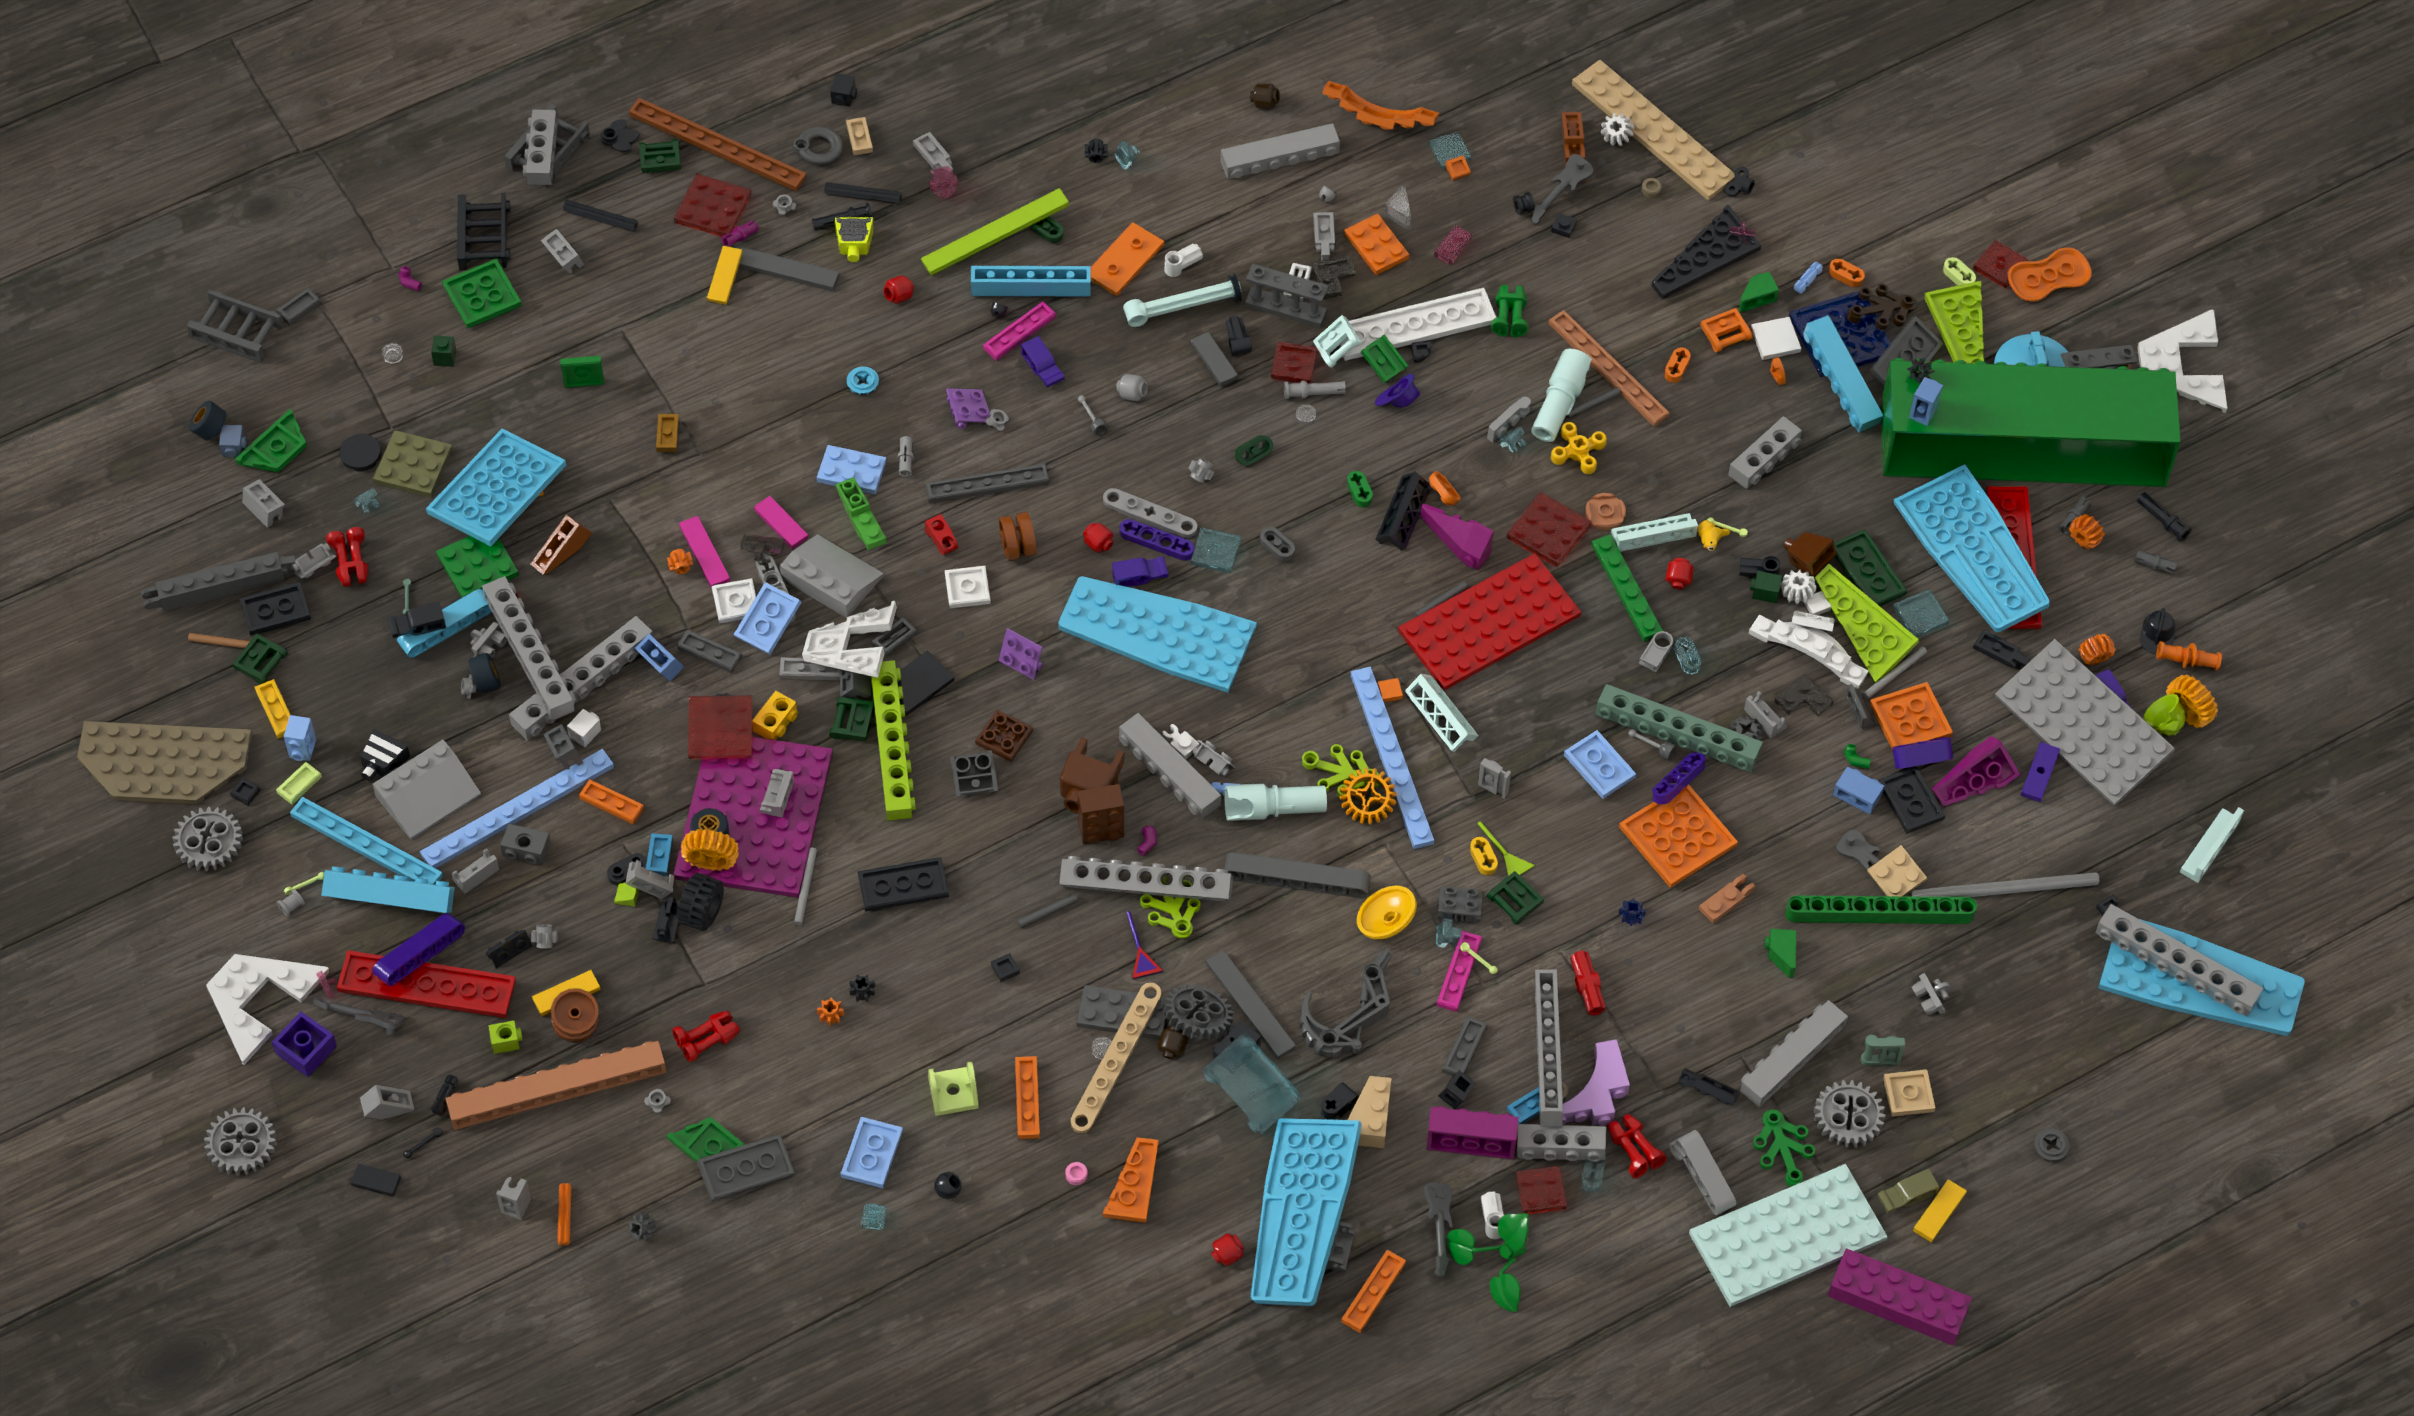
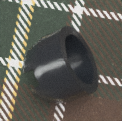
M993 302L991 314L994 317L997 312L999 313L998 318H1002L1006 314L1008 307Z

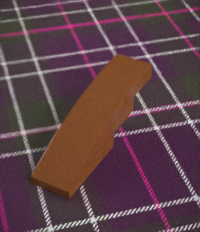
M1561 112L1565 167L1569 157L1573 154H1578L1584 159L1586 158L1581 112Z

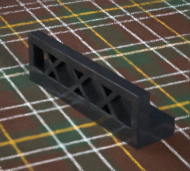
M1416 471L1405 474L1400 479L1375 539L1380 544L1390 541L1401 551L1407 547L1421 513V506L1425 503L1431 489L1429 482ZM1418 483L1424 487L1421 494L1418 493ZM1411 498H1414L1415 500V510H1412L1410 503ZM1405 514L1408 515V519H1409V524H1408V526H1405V522H1404V515H1405ZM1398 530H1401L1402 541L1396 538Z

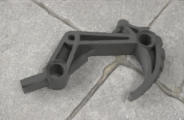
M1382 949L1373 963L1364 966L1360 997L1361 1008L1334 1029L1325 1027L1313 1019L1308 1008L1312 992H1307L1301 1007L1300 1027L1302 1036L1306 1038V1044L1309 1048H1315V1054L1335 1059L1342 1053L1352 1052L1358 1054L1361 1052V1031L1384 1018L1389 1012L1390 1000L1384 980V969L1393 954L1389 953V950ZM1368 975H1375L1376 977L1370 978ZM1330 1040L1334 1043L1327 1044L1325 1041Z

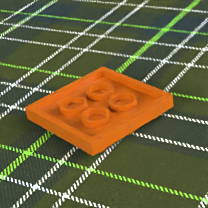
M1928 682L1870 700L1869 704L1891 748L1899 745L1952 737L1953 731Z

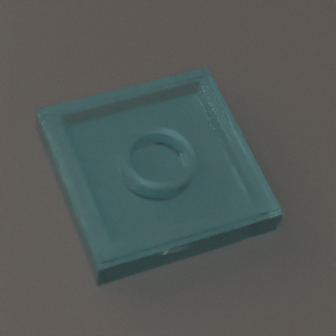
M1201 527L1191 559V565L1231 573L1241 536Z
M1930 589L1893 604V609L1903 625L1915 637L1946 626L1950 621Z

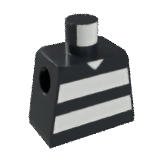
M373 729L360 755L362 766L365 768L361 773L362 777L372 781L376 774L384 777L400 767L410 757L408 745Z

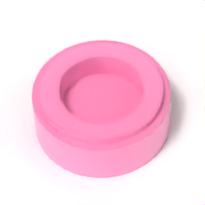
M1073 1162L1067 1166L1066 1179L1070 1184L1081 1185L1087 1180L1088 1172L1084 1164Z

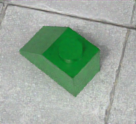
M1770 272L1759 273L1751 277L1741 297L1740 312L1777 302L1779 289Z
M1770 929L1769 937L1765 936L1764 949H1768V958L1788 978H1793L1796 968V930Z

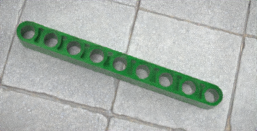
M1796 895L1789 898L1785 916L1789 921L1795 923L1969 924L1974 919L1977 903L1970 897ZM1834 908H1840L1842 911H1837Z

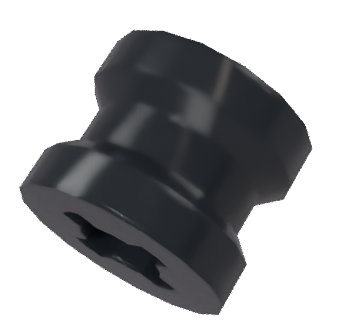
M1526 192L1522 196H1513L1514 208L1518 215L1523 214L1527 210L1530 212L1535 210L1534 200L1530 192Z

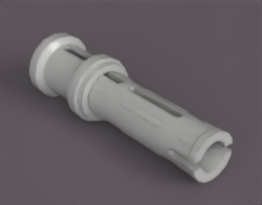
M1284 381L1285 400L1289 399V397H1302V399H1305L1308 395L1345 394L1346 392L1344 390L1346 389L1345 381L1307 383V381L1288 383V381Z

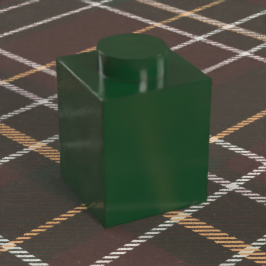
M434 336L431 350L434 366L454 367L457 351L454 337Z
M1757 571L1756 579L1752 578L1750 590L1753 591L1752 599L1777 603L1782 575Z

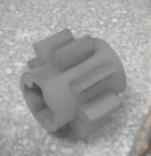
M1199 458L1198 461L1192 460L1188 468L1192 472L1190 476L1201 483L1207 479L1211 480L1215 473L1211 469L1213 464L1203 458Z
M536 925V930L531 932V942H536L537 948H552L553 943L558 941V931L552 930V925Z

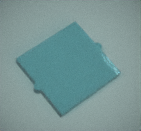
M1459 132L1442 135L1439 138L1428 141L1441 169L1446 167V161L1463 155L1466 161L1471 160V156Z

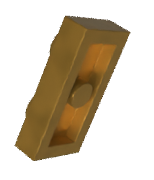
M658 414L657 452H677L678 414Z

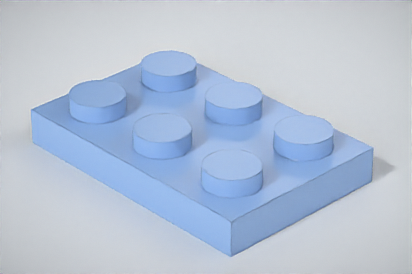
M828 445L817 475V482L836 486L835 484L854 477L862 492L876 495L887 462L886 457Z
M765 582L735 631L734 636L770 655L802 602Z
M1598 730L1564 751V756L1602 799L1636 778V773Z
M861 1117L841 1171V1178L883 1188L903 1133V1127Z

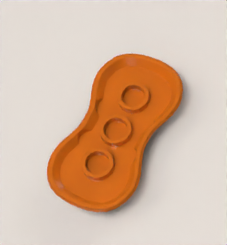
M2069 247L2060 248L2046 259L2040 261L2018 262L2008 271V280L2013 291L2024 301H2039L2058 288L2083 286L2092 276L2091 267L2085 256L2080 251Z

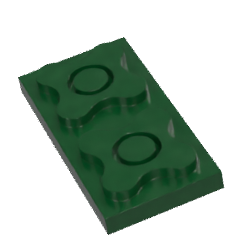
M1866 529L1834 542L1837 553L1835 557L1852 583L1877 605L1882 606L1907 595V589Z

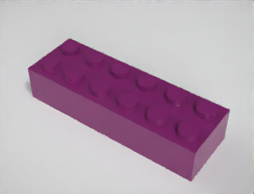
M1847 1248L1828 1293V1297L1953 1346L1972 1299L1970 1296Z

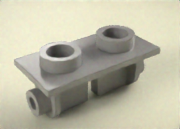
M321 543L310 550L313 558L310 559L308 554L305 553L297 558L296 563L291 564V566L296 571L294 572L296 576L307 578L313 575L314 571L319 567L329 565L336 555L328 552L330 547L327 543Z
M1199 739L1197 740L1201 745L1193 749L1194 757L1205 765L1212 759L1213 761L1209 768L1218 773L1219 776H1227L1230 771L1228 769L1229 766L1235 768L1230 763L1232 758L1222 752L1220 755L1214 750L1217 747L1207 740L1205 743Z

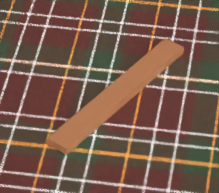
M1565 310L1549 319L1548 324L1573 349L1587 354L1592 359L1590 365L1614 388L1618 387L1621 395L1654 427L1669 417L1670 412Z

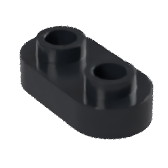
M635 853L612 864L607 870L609 882L616 886L620 883H626L629 863L639 860L641 861V867L646 868V857Z

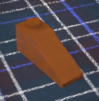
M566 514L530 564L543 575H547L576 553L592 532Z

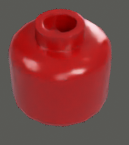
M906 276L894 277L886 281L883 288L884 296L894 304L901 303L912 297L914 285Z
M1091 523L1083 532L1084 543L1096 553H1101L1104 550L1108 551L1113 546V532L1102 523Z
M1674 558L1667 565L1666 581L1672 585V588L1682 590L1685 586H1689L1692 583L1694 567L1687 559Z
M1226 1233L1212 1243L1214 1251L1211 1254L1217 1264L1222 1262L1225 1266H1230L1243 1257V1250L1245 1248L1236 1234L1232 1236L1230 1233Z

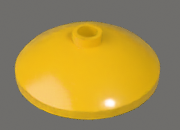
M1389 886L1376 891L1364 901L1358 911V928L1363 935L1371 939H1385L1395 936L1403 931L1412 921L1417 909L1416 898L1409 889L1403 886Z

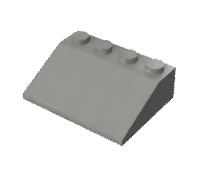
M818 534L793 550L780 565V574L785 582L845 618L853 613L884 576V573Z
M444 740L436 743L373 783L376 798L410 840L481 796V792Z

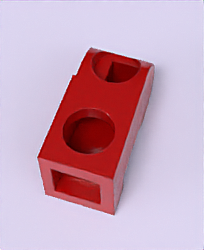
M942 514L925 521L924 531L928 537L932 538L942 555L958 549V543L952 534L953 532Z

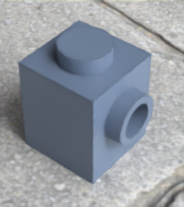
M223 425L221 428L219 446L222 456L234 458L240 455L243 449L247 448V437H245L242 425Z

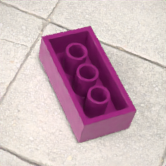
M1443 1106L1431 1107L1426 1150L1513 1160L1518 1117L1511 1114H1491L1488 1111L1471 1112L1467 1109L1453 1110Z

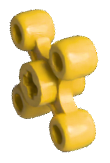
M1564 423L1561 427V436L1569 442V445L1564 448L1560 446L1553 448L1551 461L1556 465H1562L1568 458H1571L1574 461H1580L1583 473L1593 474L1597 467V461L1588 452L1592 449L1602 450L1606 446V435L1598 431L1587 439L1582 435H1577V427L1574 423Z

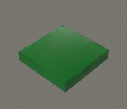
M601 355L560 359L564 388L605 384Z

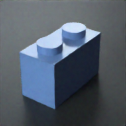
M1924 377L1914 394L1909 418L1928 426L1938 409L1943 385L1935 380Z
M650 634L635 648L670 682L684 668Z
M1847 766L1835 785L1833 796L1871 814L1882 797L1884 785L1876 779L1863 775L1859 770L1851 769Z

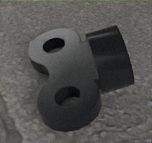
M1738 167L1734 171V181L1725 186V193L1731 197L1738 195L1739 191L1749 195L1755 185V180L1748 178V169Z

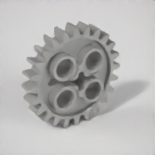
M208 806L206 812L199 808L198 814L191 811L192 817L183 816L185 823L178 822L180 829H174L176 836L172 837L174 850L177 857H181L183 864L187 862L189 868L195 865L197 871L202 866H204L205 871H208L209 866L216 870L217 864L225 867V860L232 862L231 855H238L236 849L242 848L240 842L243 841L239 822L235 820L233 814L228 816L227 810L220 813L219 807L213 812L210 806Z
M1842 1080L1841 1086L1834 1082L1832 1088L1826 1086L1825 1092H1820V1099H1816L1814 1121H1818L1817 1129L1824 1128L1822 1136L1829 1134V1141H1832L1834 1138L1837 1139L1838 1146L1842 1141L1845 1142L1846 1148H1848L1849 1142L1853 1143L1855 1148H1857L1859 1141L1862 1145H1866L1867 1139L1872 1142L1874 1135L1878 1136L1880 1129L1883 1128L1884 1123L1882 1121L1885 1120V1114H1883L1885 1106H1880L1882 1099H1875L1877 1092L1869 1093L1870 1086L1863 1089L1862 1082L1858 1086H1854L1853 1080H1851L1850 1085H1846V1082ZM1849 1097H1852V1117L1850 1121V1130H1847V1110L1849 1106ZM1835 1101H1841V1102H1843L1844 1104H1843V1105H1839V1104L1835 1103ZM1861 1103L1866 1107H1859L1857 1104ZM1834 1120H1839L1842 1124H1836ZM1855 1123H1862L1864 1126L1859 1127Z
M245 1107L241 1109V1113H237V1110L233 1108V1114L231 1115L225 1111V1118L217 1116L218 1123H210L213 1130H206L209 1136L204 1138L205 1144H207L204 1146L209 1160H212L211 1162L214 1167L218 1165L220 1172L226 1168L228 1175L233 1170H235L237 1176H239L242 1170H244L246 1175H248V1169L257 1172V1165L264 1167L263 1160H271L268 1153H275L273 1146L277 1145L276 1139H274L277 1135L273 1131L274 1126L272 1123H269L268 1117L263 1118L262 1112H258L255 1115L253 1108L249 1113H246ZM229 1130H235L233 1133H227ZM251 1130H257L253 1134H248ZM232 1149V1152L224 1153L226 1150ZM252 1149L255 1150V1151H254L253 1153H251V1154H247V1153H246V1152L249 1151V1150H252Z

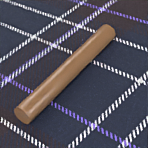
M189 633L188 641L243 649L250 642Z

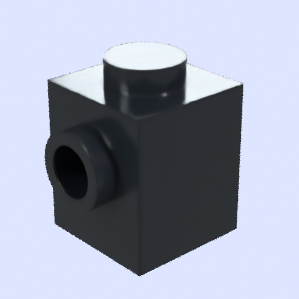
M836 73L830 91L832 104L851 106L852 99H856L857 96L855 76Z

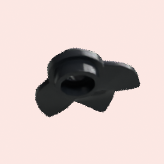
M620 119L612 122L610 127L604 128L600 138L603 144L611 145L617 151L627 152L632 150L631 143L638 139L640 133L626 128V119Z

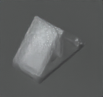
M1401 186L1385 203L1384 216L1405 229H1411V213L1406 188Z

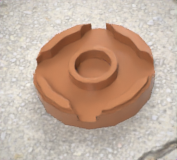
M1611 493L1594 495L1586 504L1585 516L1587 521L1599 530L1609 531L1619 527L1626 516L1624 502Z

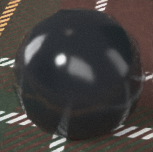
M949 1171L941 1173L934 1182V1189L937 1195L943 1199H953L961 1191L962 1182L955 1173Z

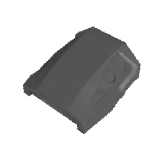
M992 750L979 754L950 756L956 797L998 791Z

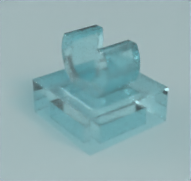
M1122 141L1119 143L1114 156L1123 169H1128L1131 167L1132 162L1137 159L1135 155L1140 150L1136 145L1130 146L1127 141Z
M1520 426L1511 430L1498 442L1502 447L1509 445L1511 452H1517L1516 442L1521 447L1526 445L1525 440L1521 438L1525 432Z
M374 487L353 499L357 507L362 504V509L365 513L369 512L367 507L369 502L375 508L379 506L378 501L374 499L378 495Z
M1444 918L1436 927L1437 947L1444 948L1449 942L1456 943V937H1461V929L1452 928L1453 920Z
M872 1203L864 1204L861 1227L884 1230L887 1207Z

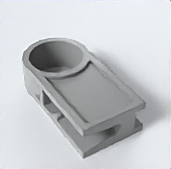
M1664 631L1656 633L1640 657L1639 664L1657 672L1672 649L1673 637ZM1666 639L1670 644L1666 647H1660L1655 641Z

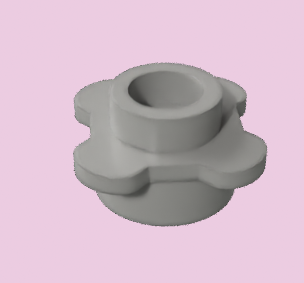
M780 195L773 201V206L779 210L778 213L780 215H785L790 210L796 209V204L792 203V199L788 195Z
M992 409L990 417L986 419V424L997 428L998 431H1003L1005 428L1004 424L1009 418L1002 410Z
M469 674V678H462L461 693L467 695V698L470 699L471 694L476 692V685L471 674Z
M655 1089L645 1098L644 1102L645 1105L653 1108L654 1113H660L665 1105L671 1103V1099L661 1089Z

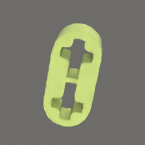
M1954 257L1946 259L1943 272L1956 285L1975 282V273L1963 262Z

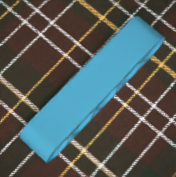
M477 589L442 609L446 624L445 629L422 635H402L397 638L398 644L408 657L412 658L487 616L492 611L484 598L483 590Z

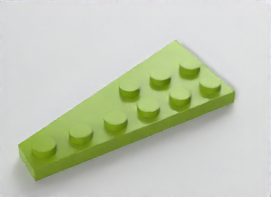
M1981 281L1926 292L1924 299L1953 362L1963 360L1966 363L1984 361Z
M1830 564L1815 577L1817 585L1830 603L1831 609L1864 666L1869 671L1874 683L1888 674L1919 643L1917 637Z

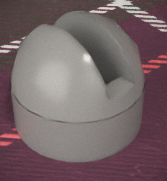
M1323 186L1319 193L1321 200L1326 197L1324 202L1332 201L1337 195L1326 186Z

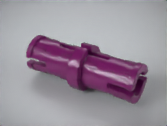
M751 220L743 226H737L734 228V231L721 238L722 244L731 247L737 242L745 241L746 237L758 232V224Z

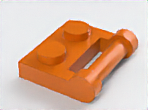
M1737 308L1703 320L1700 323V327L1711 342L1712 348L1716 353L1734 343L1752 339V333ZM1738 329H1740L1741 333L1725 338L1723 340L1718 339V337L1726 335Z

